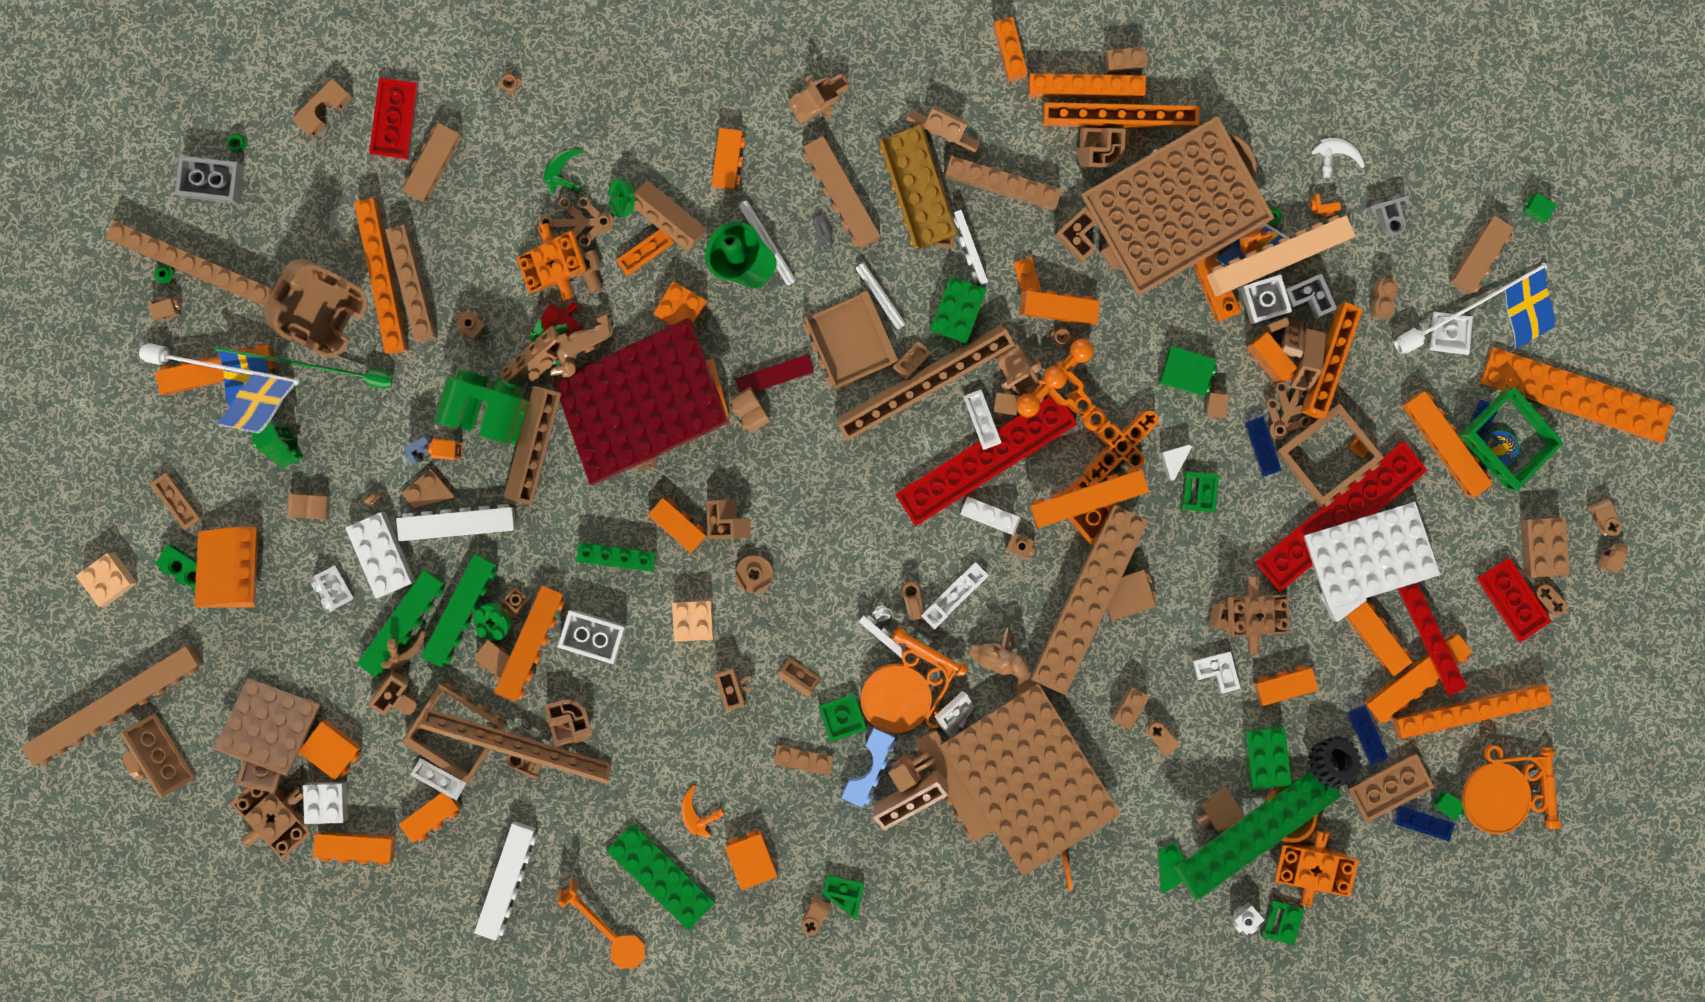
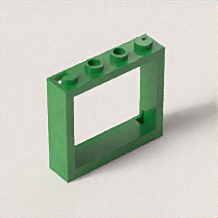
M1515 387L1505 388L1459 435L1507 491H1518L1564 444L1557 436L1558 433L1549 427L1548 421L1536 412L1535 406L1523 397V392H1519ZM1507 400L1513 404L1547 443L1515 476L1476 433Z

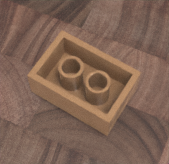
M1566 517L1520 520L1524 577L1570 575Z

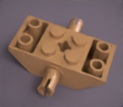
M1247 577V594L1245 596L1228 597L1229 637H1248V654H1261L1260 637L1262 635L1289 633V595L1259 594V577Z
M296 787L290 795L285 797L278 788L276 793L246 788L230 803L253 828L240 839L242 844L250 839L244 844V846L250 848L255 841L262 837L274 852L284 860L312 834L308 824H304V816L295 807L303 798V792L297 796L303 789ZM273 814L276 816L274 820L271 818Z

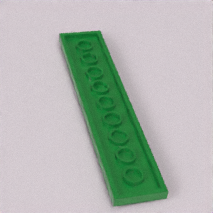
M1307 771L1293 781L1291 785L1286 786L1174 866L1193 899L1197 901L1342 797L1337 787L1327 788L1324 784L1320 785L1318 779L1314 780L1312 777L1314 774Z

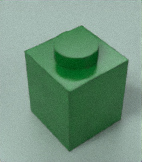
M1537 193L1526 198L1523 203L1525 208L1522 212L1542 224L1549 220L1557 204Z
M1443 790L1440 791L1431 805L1455 821L1464 814L1462 802Z

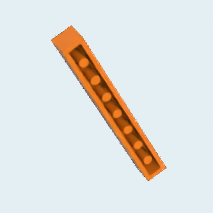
M1044 103L1042 126L1194 130L1199 126L1200 106Z
M374 198L355 201L354 204L385 353L391 355L409 351L379 203Z
M1537 684L1393 717L1392 721L1396 737L1404 739L1552 705L1548 686Z

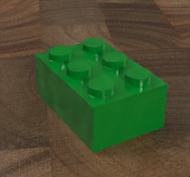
M951 276L929 332L966 345L987 289Z
M1278 725L1243 729L1249 787L1252 789L1291 785L1285 727Z

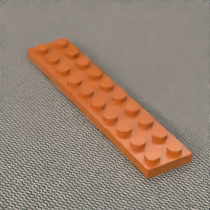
M1492 347L1479 383L1503 391L1505 388L1515 387L1519 392H1523V397L1527 400L1658 443L1664 442L1675 408L1674 406Z

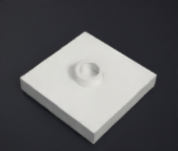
M1433 312L1431 327L1454 314ZM1460 315L1431 331L1429 350L1468 355L1470 353L1473 316Z

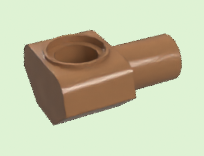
M592 250L582 254L583 260L590 261V267L585 269L584 273L575 277L576 279L584 277L590 294L603 289L596 274L598 270L602 269L596 251Z

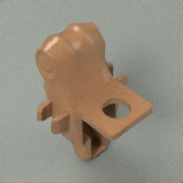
M838 74L834 78H822L815 81L812 75H809L805 80L807 87L788 100L789 109L794 113L795 119L801 124L810 121L820 113H823L825 118H829L833 114L831 107L839 101L841 94L849 89V81L844 74Z
M1014 344L1015 346L995 358L1006 376V379L1001 382L1003 390L1006 391L1012 388L1021 396L1024 393H1032L1039 386L1038 380L1040 378L1037 372L1042 367L1039 360L1031 363L1020 344Z
M1010 628L1005 630L1002 645L992 643L971 645L969 647L970 657L979 661L980 666L987 670H994L1001 675L1013 674L1018 678H1024L1028 675L1029 666L1026 660L1012 653L1014 636Z

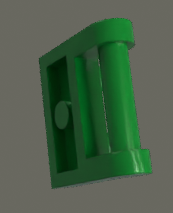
M1184 471L1183 504H1181L1180 509L1216 513L1219 474ZM1193 478H1198L1196 505L1190 504Z
M1271 899L1270 912L1265 929L1261 932V937L1294 946L1305 909ZM1281 908L1283 911L1275 934L1272 933L1278 909Z

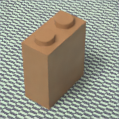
M1311 329L1306 330L1304 334V352L1301 358L1294 356L1293 363L1297 369L1293 371L1295 375L1291 379V388L1310 392L1322 372L1326 333Z
M1141 569L1122 575L1106 609L1110 620L1156 607L1157 597L1154 590L1151 591L1149 584L1152 582L1148 572L1145 573V570Z

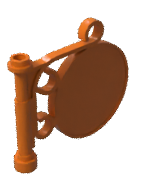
M898 626L892 636V640L897 643H904L908 647L902 653L903 664L882 666L868 676L861 690L863 713L872 725L889 733H902L912 730L920 725L924 719L930 728H938L940 724L938 722L935 724L930 723L929 717L932 712H934V715L939 713V711L934 709L946 692L954 674L963 677L968 666L963 661L958 664L939 651L908 635L905 629ZM909 653L917 655L912 662L905 659V656ZM919 657L935 665V667L928 670L927 678L912 667L919 662ZM942 670L946 678L945 684L931 706L932 695L929 685H940L943 682V678L941 677L939 680L933 681L930 679V675L933 672Z
M1495 745L1488 746L1484 751V757L1490 763L1475 769L1466 780L1463 788L1462 805L1469 821L1476 828L1484 832L1504 834L1520 826L1531 808L1535 812L1545 811V814L1548 815L1545 820L1546 829L1562 828L1561 820L1557 814L1556 786L1552 755H1556L1554 747H1542L1540 755L1544 756L1503 758V751L1500 747ZM1496 749L1497 757L1501 759H1491V750ZM1530 760L1537 765L1539 771L1530 778L1528 771L1531 767H1534V764H1526L1521 773L1515 767L1502 762ZM1540 778L1541 795L1536 794L1531 797V790L1527 780L1537 781ZM1538 798H1542L1540 808L1535 807V801Z

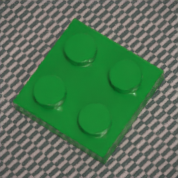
M854 693L818 705L830 742L867 730Z

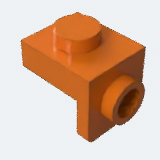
M1320 194L1313 195L1309 202L1310 210L1314 211V215L1324 214V217H1331L1336 215L1335 212L1341 210L1340 202L1321 205Z

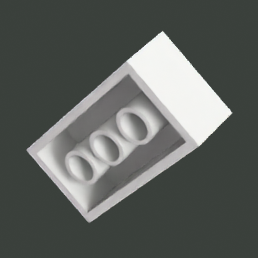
M386 512L378 513L346 527V531L376 599L415 583V579Z

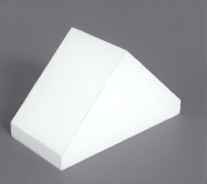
M1185 445L1160 453L1169 480H1175L1192 446Z

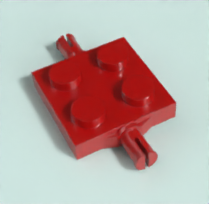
M571 301L564 311L550 303L539 318L542 320V327L547 330L551 326L557 327L559 324L567 323L569 331L564 332L566 336L579 331L582 325L575 321L571 315L577 305ZM558 342L550 347L552 351L556 352Z

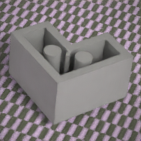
M1322 274L1285 289L1291 308L1307 301L1314 319L1337 309Z

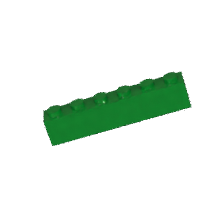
M474 554L421 656L422 658L441 668L451 663L454 657L451 653L455 647L458 648L463 638L460 636L463 630L467 631L472 621L469 619L472 613L480 607L481 604L478 602L481 596L485 597L489 590L488 582L496 577L498 573L496 567L498 564L479 554Z
M428 569L423 570L359 659L357 665L374 677H378L380 674L383 676L388 669L383 668L381 663L387 662L391 657L387 647L388 640H395L399 655L401 652L399 650L402 643L406 644L412 637L410 632L413 628L417 629L423 621L421 619L425 612L429 613L433 608L434 604L432 602L436 596L439 598L445 591L443 586L446 582Z

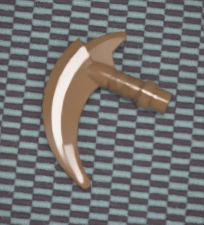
M422 630L416 642L407 651L399 655L397 643L394 639H389L387 647L391 657L387 662L381 663V666L393 671L407 664L420 649L425 637V631Z

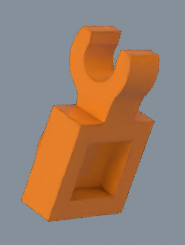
M1262 225L1258 229L1240 238V252L1245 255L1259 248L1261 242L1271 239L1272 231L1264 233L1266 226Z

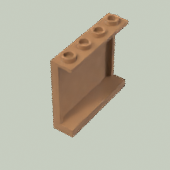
M868 290L847 301L804 318L805 323L802 325L806 334L810 333L813 340L810 343L814 352H819L821 358L818 359L821 369L826 368L828 376H825L829 387L833 386L834 389L840 388L898 362Z

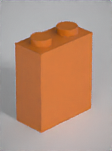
M1268 332L1261 334L1246 346V349L1274 382L1288 381L1295 375L1293 371L1297 367L1286 353L1282 352L1281 347Z
M324 720L302 746L299 753L336 780L346 776L350 770L348 768L350 763H355L361 756L359 751L362 749V746L330 722Z
M752 830L746 833L744 838L734 837L728 840L725 849L741 891L778 876L762 831Z

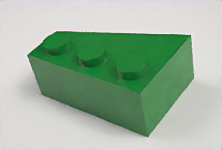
M271 422L259 433L250 432L252 436L250 440L254 448H257L281 468L303 459L287 424Z

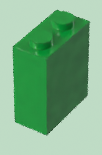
M1171 346L1169 347L1158 384L1204 397L1211 390L1212 383H1210L1211 375H1215L1217 370L1216 359Z

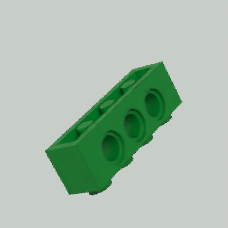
M579 542L576 562L653 572L655 571L657 552Z
M173 544L166 545L155 565L160 567L158 569L160 572L174 576L177 583L191 587V591L195 594L196 582L192 579V574L194 571L196 572L197 559ZM178 561L182 564V569L180 571H178L176 568V563Z

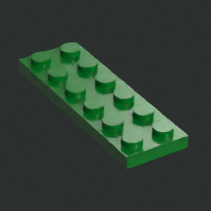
M634 823L606 850L688 931L715 904V901Z

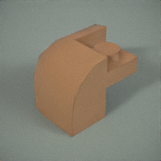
M1081 128L1080 148H1077V158L1080 165L1083 167L1102 168L1111 167L1117 163L1124 154L1126 129Z
M561 700L544 705L555 747L572 742L578 743L592 736L587 713L578 702Z

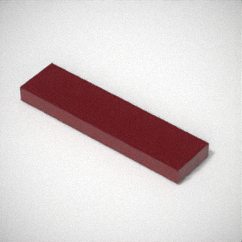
M808 354L735 378L739 392L751 387L755 393L814 373Z

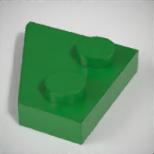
M827 874L823 895L832 900L853 919L857 920L864 882Z

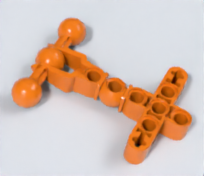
M1081 338L1072 343L1070 355L1063 362L1057 361V366H1050L1043 374V380H1038L1039 386L1032 393H1024L1019 396L1016 401V409L1023 417H1033L1040 409V401L1049 394L1058 405H1066L1076 414H1080L1078 417L1083 419L1085 427L1097 434L1099 439L1106 445L1086 466L1083 474L1090 482L1098 479L1102 481L1120 462L1128 468L1136 467L1138 469L1144 465V455L1135 446L1157 425L1159 418L1154 411H1142L1122 431L1115 425L1110 424L1111 421L1107 420L1105 412L1092 404L1083 391L1084 384L1070 372L1078 362H1088L1094 354L1092 343L1087 339ZM1068 379L1074 386V390L1064 399L1056 390L1064 387ZM1080 400L1085 403V408L1082 411L1078 408ZM1093 414H1096L1098 416V422L1096 424H1093L1091 422V417ZM1145 416H1150V423H1144L1147 420ZM1107 427L1111 430V436L1109 438L1105 437L1104 431ZM1134 427L1138 431L1135 438L1131 436V430ZM1120 441L1124 443V449L1121 452L1117 448ZM1106 455L1111 457V462L1108 465L1104 463ZM1133 455L1137 457L1135 465H1132L1130 461ZM1092 470H1097L1095 472V474L1097 475L1096 477H1092Z

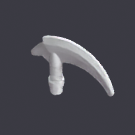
M1326 138L1320 140L1321 144L1312 151V155L1320 153L1324 156V165L1322 167L1324 178L1331 177L1332 154L1335 153L1348 155L1361 168L1364 167L1359 151L1351 143L1343 139Z

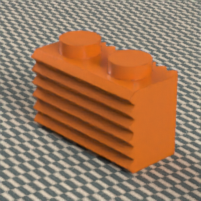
M434 438L429 443L428 452L431 454V458L461 460L463 443L458 440Z

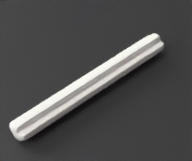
M748 201L740 203L739 208L750 226L756 230L761 241L775 255L777 270L786 285L793 284L795 282L793 274Z

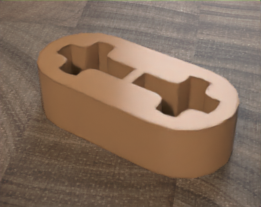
M1541 584L1535 588L1534 594L1550 614L1561 616L1566 612L1567 604L1550 585ZM1541 589L1548 590L1546 594L1550 597L1549 599L1545 596H1540L1542 594ZM1552 601L1556 604H1561L1559 606L1560 611L1553 610L1555 606L1552 604Z

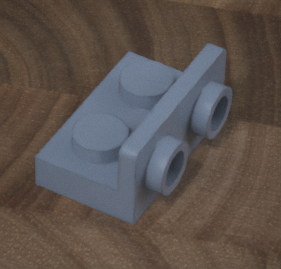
M424 436L404 447V455L408 462H412V464L423 462L419 453L428 450L429 443L433 440L432 436Z

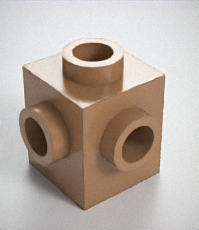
M470 310L461 312L456 319L458 322L455 324L459 327L457 331L466 338L470 336L476 341L489 326L482 321L484 317L476 310L473 312Z

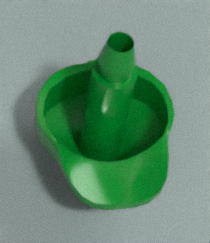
M743 222L722 224L710 235V241L707 242V248L704 249L708 269L715 277L722 281H733L751 289L763 287L777 268V260L773 252L761 241L756 230Z

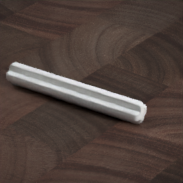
M864 262L860 263L856 267L857 272L896 329H900L905 325V321Z

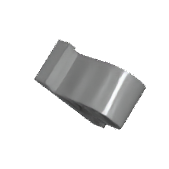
M1401 194L1389 197L1390 201L1384 203L1382 200L1374 201L1366 209L1368 216L1375 213L1378 214L1382 230L1389 237L1402 233L1406 227L1401 206L1409 204L1410 201L1408 196L1401 197ZM1391 222H1395V223H1396V225H1397V230H1396V231H1394V230L1391 229V227H1390V223H1391Z

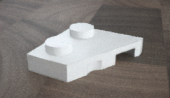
M963 691L935 715L948 739L956 735L959 727H964L967 717L974 708L968 695Z

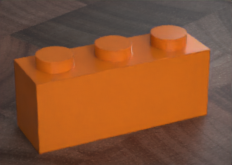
M1010 17L995 21L993 29L1007 82L1025 78L1028 72L1014 18Z
M719 128L712 177L713 188L735 191L736 186H740L741 175H738V168L743 165V156L740 154L741 148H745L746 137L743 136V132L740 130Z
M662 498L648 516L686 550L693 553L707 537L705 534L706 529L699 523L696 525L690 521L692 517L684 510L680 512L676 508L677 504L671 498L667 500Z
M1303 664L1294 667V671L1276 672L1277 676L1269 678V675L1258 677V681L1253 683L1259 704L1265 706L1317 691L1318 686L1313 669Z
M441 793L398 825L412 843L416 840L421 842L429 836L427 833L433 828L436 831L444 825V819L449 817L451 820L459 814L458 809L462 805L458 800Z

